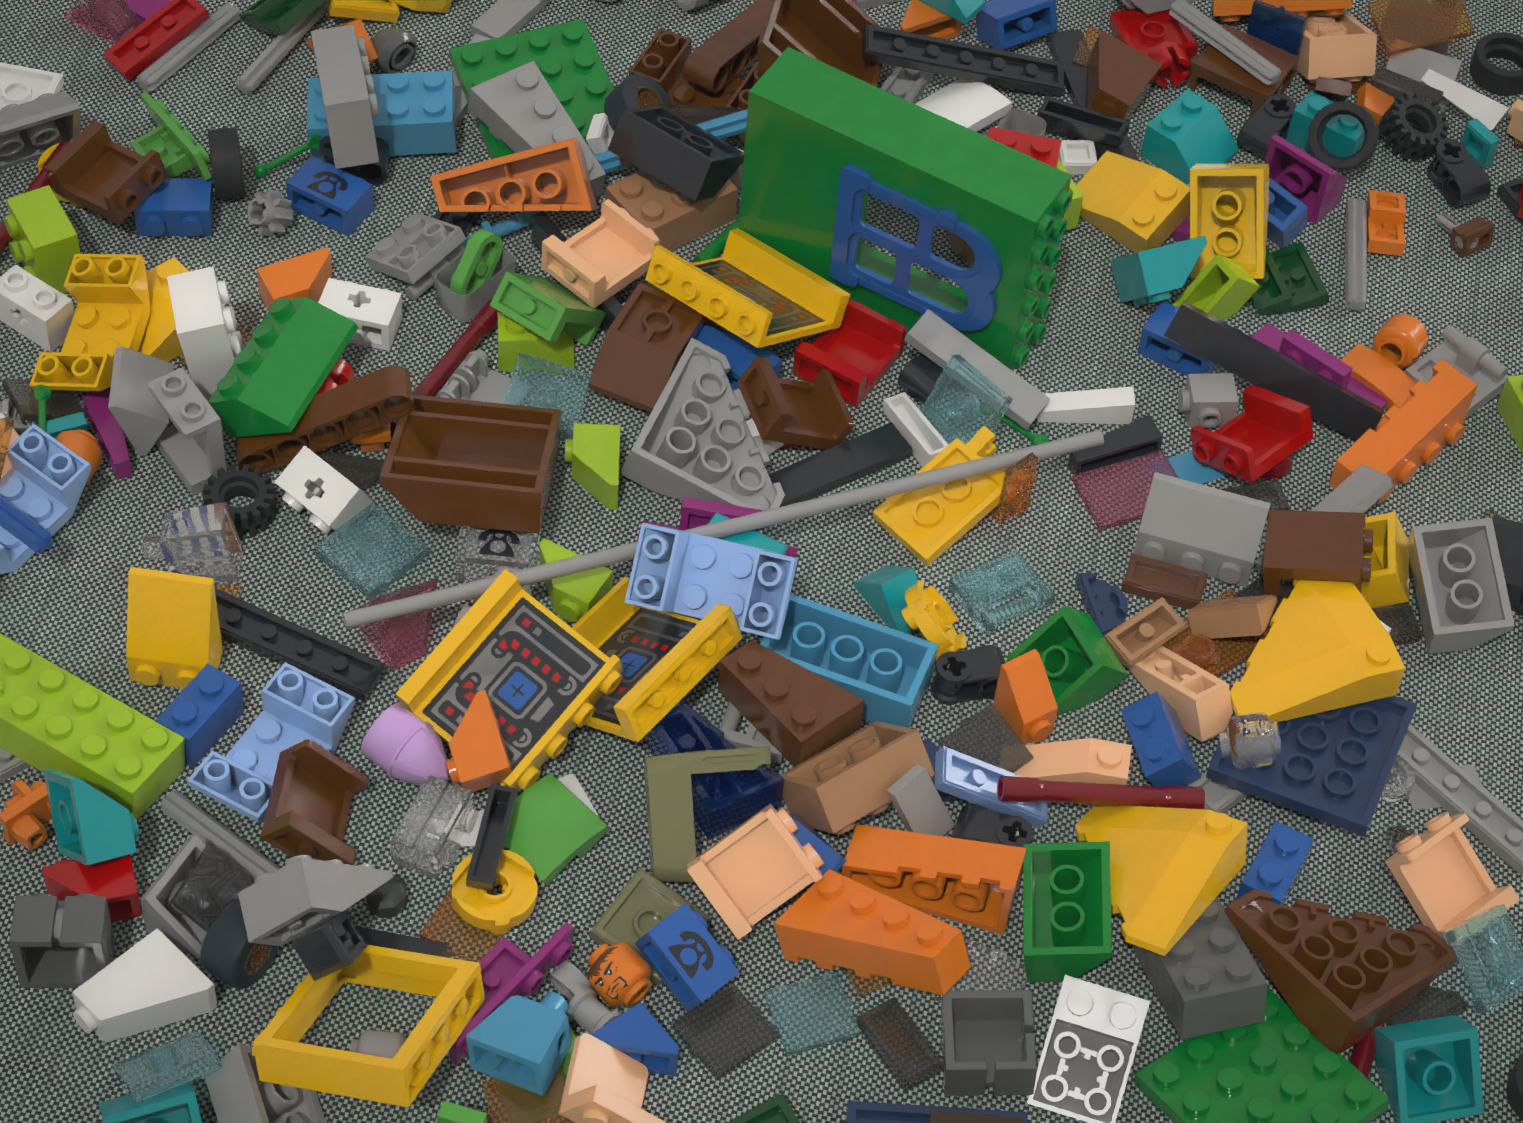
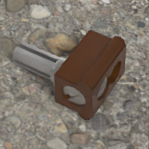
M1445 213L1440 214L1436 219V223L1451 234L1450 246L1459 252L1461 258L1492 244L1494 224L1492 221L1487 222L1481 216L1463 224H1458Z

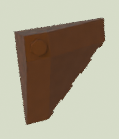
M1256 889L1231 902L1224 910L1300 1022L1325 1047L1336 1055L1341 1054L1363 1040L1374 1031V1028L1379 1027L1456 963L1461 956L1428 926L1413 923L1408 932L1386 926V917L1358 911L1354 912L1352 919L1332 916L1328 914L1329 905L1298 898L1292 907L1276 904L1270 901V892Z

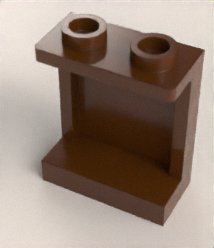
M1224 24L1222 26L1224 29L1280 68L1279 80L1272 86H1266L1206 42L1203 52L1200 55L1196 53L1191 59V66H1188L1191 74L1188 87L1195 90L1202 80L1205 79L1252 100L1251 117L1270 95L1284 94L1293 81L1299 57Z
M95 120L44 167L55 193L117 224H120L168 177L159 152L151 149L145 156H142L111 141L105 125Z
M756 356L737 381L762 440L827 450L841 444L854 428L853 419L829 370L822 369L810 383L783 379L776 376L769 358Z
M1269 510L1263 560L1264 595H1280L1282 579L1350 581L1355 584L1362 594L1363 582H1370L1371 558H1365V553L1373 552V529H1366V513Z
M309 739L281 751L260 838L290 857L310 855L315 860L328 861L338 859L343 864L353 865L356 850L345 844L343 837L352 796L356 792L368 787L369 778L356 770L351 764L342 761L325 750L322 745Z

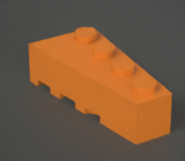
M579 138L566 139L430 176L440 212L598 210Z
M1441 359L1432 368L1434 373L1429 382L1425 384L1419 380L1410 389V395L1400 409L1393 405L1384 414L1375 431L1369 428L1336 460L1329 485L1335 489L1363 464L1390 476L1393 487L1376 501L1379 504L1384 502L1396 485L1400 482L1403 484L1409 482L1422 464H1431L1438 457L1443 447L1448 443L1454 445L1460 440L1466 430L1463 424L1477 384Z
M831 869L773 923L784 959L787 961L799 963L800 959L804 958L815 961L816 966L833 971L835 966L853 969L856 976L871 979L873 976L889 977L892 984L943 996L971 968L960 929Z

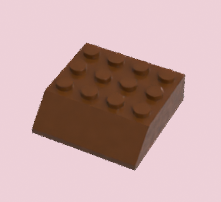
M772 0L757 44L759 79L787 47H790L877 87L883 64L862 60V30L866 24L881 26L852 0Z
M413 394L414 408L410 414L398 419L380 474V484L421 522H431L439 526H469L478 530H507L517 534H540L560 451L562 410Z

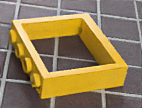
M367 945L353 963L316 981L308 973L304 980L298 983L295 991L286 1003L277 1010L274 1018L263 1032L254 1040L252 1056H255L259 1081L409 1108L485 1000L480 963ZM344 982L437 997L393 1059L298 1043Z

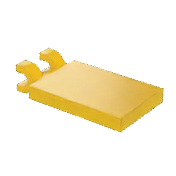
M983 426L966 444L956 438L916 474L991 456L997 451V446L992 443L996 439L995 434L986 426ZM1018 465L891 496L872 512L875 521L928 567L1012 493V485L1010 483L1019 479L1024 474V469Z

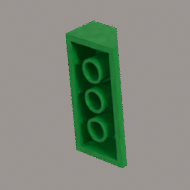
M306 296L297 298L283 297L274 301L260 325L253 330L252 337L244 349L235 357L234 363L225 377L218 382L217 389L208 401L220 417L221 424L230 438L292 432L357 331L356 323Z

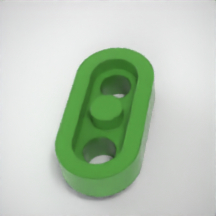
M482 229L468 239L462 258L451 277L450 289L458 295H468L491 278L503 250V242L500 236Z

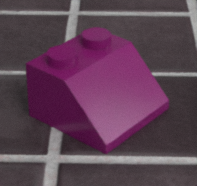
M1276 134L1271 137L1264 163L1269 164V178L1307 206V220L1316 225L1341 202L1347 177Z

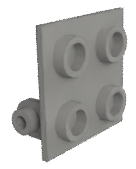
M477 349L475 352L468 353L464 361L454 371L435 397L520 405L532 390V387L489 369L487 363L488 355L484 351Z

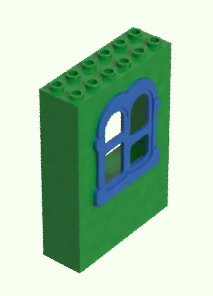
M787 47L749 90L739 229L851 294L850 299L864 304L866 307L887 318L897 321L906 327L907 332L912 329L929 309L1010 370L1014 371L1016 367L1021 369L1028 359L1030 348L1033 344L1039 345L1047 331L1048 326L1044 324V319L1052 305L1049 293L1057 279V273L1053 271L1062 253V247L1058 246L1059 240L1062 238L1067 227L1064 213L1067 211L1073 194L1069 192L1072 175ZM868 194L918 218L919 229L916 246L865 223ZM935 227L947 230L968 243L975 254V263L972 267L961 268L932 254L931 249ZM863 239L893 252L896 259L863 244ZM912 263H917L951 279L963 290L912 267Z

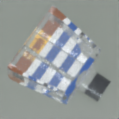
M225 502L168 512L163 518L161 535L143 537L142 552L145 560L166 559L171 573L173 570H176L185 575L213 578L214 581H240L244 549Z

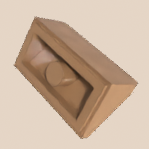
M1273 595L1205 600L1187 612L1192 637L1195 640L1261 635L1267 628L1276 606L1277 598Z
M1161 597L1104 635V638L1121 664L1130 668L1185 631L1188 625L1166 600Z

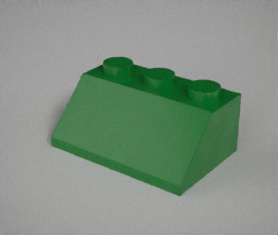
M1110 841L1023 844V848H1027L1023 862V956L1027 982L1063 981L1065 975L1077 978L1111 959Z

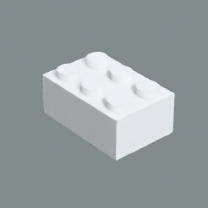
M213 266L167 276L176 331L193 383L207 401H209L217 389L218 382L225 377L233 365L235 357L244 349L241 333L235 330L238 327L233 306L225 307V304L230 303L225 280L217 281Z

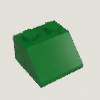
M1063 605L1007 656L1009 661L1033 649L1037 650L1041 656L1058 706L1056 716L1100 701L1129 675L1091 616L1066 605Z

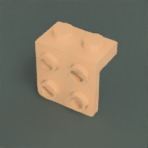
M588 1033L575 1038L559 1110L560 1115L575 1123H666L641 1109L648 1079V1069L644 1064Z

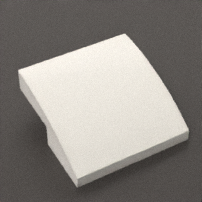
M958 79L915 103V105L977 132L1005 116L1011 110L1012 102L985 83Z

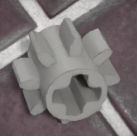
M268 189L267 193L256 192V197L251 200L247 209L250 220L249 225L258 226V234L273 236L274 233L284 234L285 228L293 220L292 201L282 199V191Z

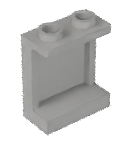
M180 368L150 381L148 388L174 424V426L162 432L155 445L194 496L203 491L204 484L208 485L207 479L211 474L218 478L217 470L223 468L227 473L221 419L184 369Z

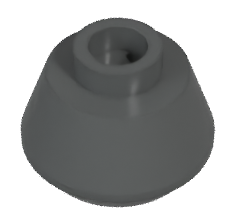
M389 27L378 31L372 39V45L378 56L375 60L379 69L386 74L399 73L405 70L416 56L417 41L411 32Z

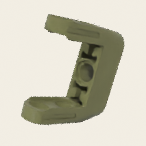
M770 746L691 751L645 757L644 774L650 863L653 877L660 882H695L687 871V864L696 858L691 774L754 770L760 765L771 764Z

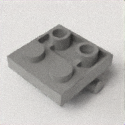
M417 212L415 215L406 218L402 222V226L389 237L381 239L375 245V248L365 256V259L371 269L411 283L405 289V292L410 299L415 301L431 286L436 288V275L438 271L465 251L466 248L461 243L466 240V237L460 227Z
M1448 325L1441 333V337L1445 341L1408 367L1405 373L1415 383L1421 380L1426 384L1432 379L1434 373L1432 368L1441 359L1453 366L1477 384L1466 416L1467 418L1502 392L1505 381L1509 377L1507 375L1509 369L1491 356V350L1474 337L1468 338L1452 325Z

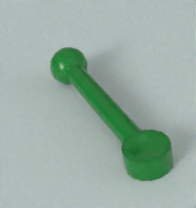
M312 134L303 145L265 165H256L254 168L255 176L264 178L267 176L268 171L309 149L318 150L320 140H322L321 137L317 134Z
M37 385L34 389V397L38 400V427L47 433L46 401L49 399L51 391L48 386Z
M985 401L982 404L981 408L984 414L994 415L1033 441V446L1049 442L1046 435H1036L1028 429L1025 430L989 402Z

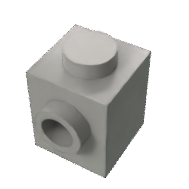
M1233 373L1188 374L1185 388L1180 389L1178 393V408L1180 412H1185L1187 427H1222L1235 418L1239 401Z

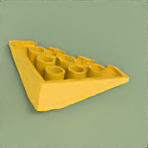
M1294 579V589L1288 599L1283 598L1270 621V626L1272 627L1264 640L1260 639L1246 663L1248 669L1241 681H1235L1230 690L1232 708L1242 730L1244 727L1246 730L1260 727V719L1261 726L1397 695L1405 666L1390 634L1355 584L1350 581ZM1240 717H1242L1243 719H1249V721L1245 722L1246 724L1243 725Z
M1095 804L1075 825V834L1079 842L1086 840L1087 842L1110 841L1112 914L1121 913L1124 919V923L1121 924V933L1125 942L1162 956H1166L1243 868L1246 861L1248 823L1212 810Z

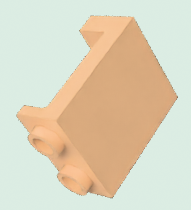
M607 199L601 205L600 218L565 242H562L554 235L542 241L541 268L594 309L648 271L654 247L659 245L660 240L653 230L644 227L631 217L624 208L618 207L611 200Z
M771 803L687 864V871L738 940L752 931L754 924L813 881L817 883L823 878L822 872L819 870V867L824 864L821 857L810 843L802 847L793 834L799 828L784 808L777 812Z
M1444 812L1426 822L1425 826L1428 830L1420 836L1418 833H1415L1397 843L1395 847L1398 852L1385 860L1423 925L1430 927L1450 946L1462 944L1520 899L1511 885L1496 888L1460 829L1461 826L1469 821L1466 813L1449 816L1447 812Z

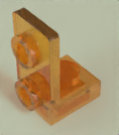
M1033 452L1005 471L999 504L989 512L1001 524L1014 515L1020 516L1031 504L1030 497L1033 483L1036 479L1035 472L1038 457Z

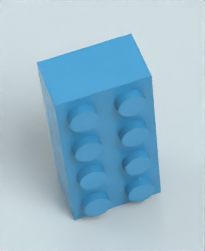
M452 70L372 75L379 111L378 116H372L375 137L384 140L388 144L389 156L457 152L456 96ZM319 77L308 78L307 134L308 137L312 134H317L323 139L329 135L320 81ZM310 149L311 156L322 160L319 149Z
M791 593L780 640L763 636L760 645L864 699L862 719L872 723L879 721L907 728L910 727L934 673L938 644Z

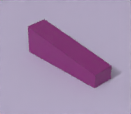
M109 387L102 391L83 395L82 397L85 413L116 479L120 480L132 476L123 430L108 408L111 388Z

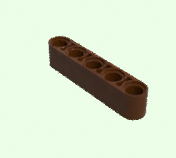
M757 0L697 47L688 56L684 64L683 78L717 93L758 60L757 44L772 0Z
M387 366L314 396L292 432L235 437L239 470L243 469V464L250 465L251 472L258 467L265 474L290 464L304 445L312 452L317 453L405 417L414 408L408 371L400 366Z

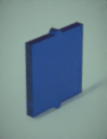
M1255 0L1252 6L1247 34L1299 57L1308 18L1287 11L1282 5L1276 7Z

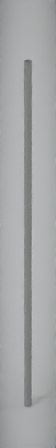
M1101 430L1091 431L683 531L714 538H723L1104 444V436ZM638 541L511 573L519 579L522 587L632 560L635 557ZM499 575L342 613L344 626L346 629L481 597Z

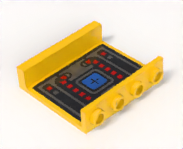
M741 229L730 230L722 257L695 263H689L663 246L656 245L645 278L646 281L756 348L840 328L851 295Z
M505 568L396 692V696L403 707L422 721H427L433 725V730L446 742L450 743L476 693L486 690L513 769L504 782L499 783V785L516 788L518 794L521 789L525 791L537 781L541 774L539 768L549 757L554 759L563 751L568 743L566 737L576 725L582 727L589 721L596 709L593 705L603 694L610 695L618 687L623 678L621 675L623 668L620 659L613 654L609 658L524 591L521 588L519 579Z
M624 577L571 628L609 658L613 654L620 659L623 668L621 673L623 678L620 684L610 695L603 694L593 705L596 708L595 712L585 725L639 742L742 639V635L731 607L720 603L702 620L673 612H661L624 603L630 578Z

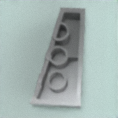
M354 24L311 31L335 169L379 162L372 116L379 115L364 37H356Z
M534 61L470 88L467 111L475 119L480 118L489 127V132L498 141L502 140L515 153L570 138H579L594 197L602 196L606 177L605 171Z

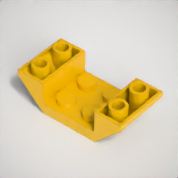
M74 254L64 287L78 303L61 352L40 353L29 384L32 389H35L37 385L48 386L50 390L102 391L111 387L115 348L125 347L138 352L151 314L145 259L142 255Z

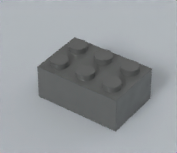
M1218 897L1215 898L1166 956L1136 945L1133 948L1181 1040L1264 1022L1268 983L1234 924L1225 913V909Z

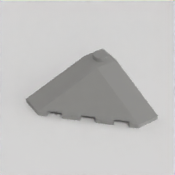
M691 338L619 474L653 492L681 501L684 500V497L765 511L778 508L785 496L780 482L772 484L765 468L770 463V459L760 435L752 437L745 421L751 414L741 390L733 391L726 376V373L731 369L726 355Z

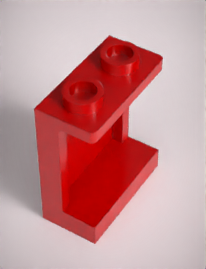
M849 298L840 328L821 332L812 344L802 341L795 349L792 375L810 383L822 369L829 370L844 402L857 408L903 354L906 327Z
M1252 384L1242 391L1245 409L1242 413L1215 432L1200 426H1195L1190 430L1195 460L1250 483H1253L1314 438L1310 406Z

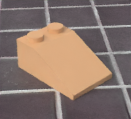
M1343 10L1341 15H1323V11H1310L1309 16L1296 18L1288 17V13L1278 14V23L1290 53L1299 57L1296 69L1309 82L1313 83L1319 76L1342 78L1345 81H1361L1363 76L1375 75L1377 34L1345 10Z

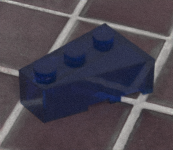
M686 703L672 708L647 733V749L652 756L737 748L724 738L723 731ZM762 766L754 770L691 774L694 819L708 840L742 825L770 803L775 809L780 808L784 778L775 771L771 774Z

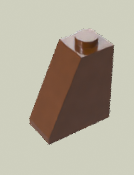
M1101 31L1088 58L1087 109L1127 120L1151 90L1162 64Z

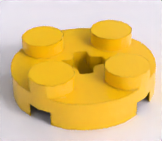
M921 580L905 591L907 606L902 609L905 621L912 629L916 630L919 628L927 641L938 644L937 660L944 653L962 651L967 646V640L964 631L957 635L952 625L958 621L956 614L944 597L933 586L923 589L925 581Z
M504 849L494 887L497 884L503 886L502 894L490 895L487 893V890L466 886L472 853L458 864L453 873L451 906L469 924L480 929L489 930L495 935L506 934L513 926L519 925L526 920L535 908L537 902L535 872L530 863L523 857Z

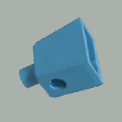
M555 992L547 993L540 1003L519 995L511 996L467 1034L466 1041L470 1068L543 1096L547 1092L571 1045L568 1016L565 1014L568 1011L566 1000Z

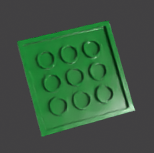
M583 18L449 49V59L467 102L469 101L470 88L534 61L586 143V137L593 116L605 113V99L614 90ZM480 118L475 119L491 159L515 153L502 140L498 141L489 132V127Z
M1268 987L1264 1022L1188 1038L1135 1073L1134 1085L1173 1123H1369L1388 1110L1390 1100L1341 1054L1336 1055L1325 1047L1300 1022L1294 1011Z

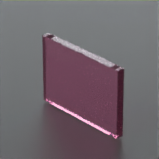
M1161 450L1072 475L1071 481L1098 530L1102 531L1142 519L1155 472L1176 478L1178 476L1165 453Z

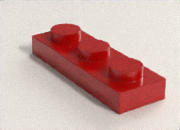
M171 0L105 51L103 56L112 68L127 81H130L209 19V14L206 8L197 0Z

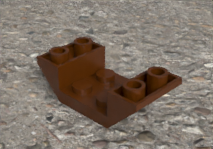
M662 28L657 31L629 70V76L638 74L656 81L671 99L674 112L695 125L748 109L749 90L759 80L758 63L754 64L744 80L736 77L717 93L683 78V67L688 56L691 54L692 39Z
M639 283L605 334L588 383V389L652 412L691 338L695 339L703 325L714 327L716 323L655 285Z

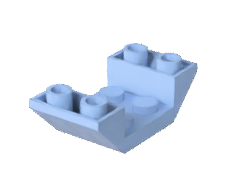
M33 423L5 450L13 468L0 479V496L48 530L52 537L73 517L92 467L90 463ZM0 526V574L15 572L35 551Z
M642 523L624 603L661 612H675L703 619L720 603L731 607L740 631L780 640L798 558L702 534Z
M286 662L261 690L263 711L228 754L224 757L212 750L187 780L188 786L258 823L264 822L280 752L309 739L322 745L325 750L334 755L355 704L353 696Z

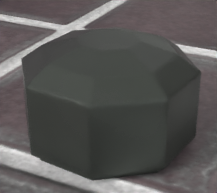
M394 874L392 879L366 895L367 910L379 918L396 917L407 906L405 882Z

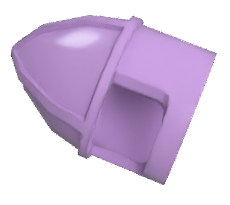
M399 703L387 708L375 720L363 739L361 753L386 771L387 775L392 779L397 778L415 785L432 786L449 778L446 764L448 758L441 738L433 730V725L427 721H422Z

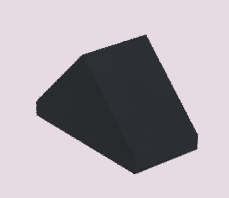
M346 910L291 942L314 981L350 965L367 947Z

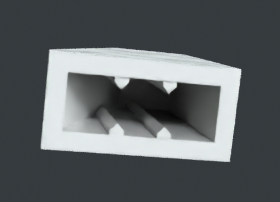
M158 928L72 992L76 1007L73 1016L76 1022L86 1033L90 1034L94 1031L105 1043L209 1013L218 1007L214 983Z

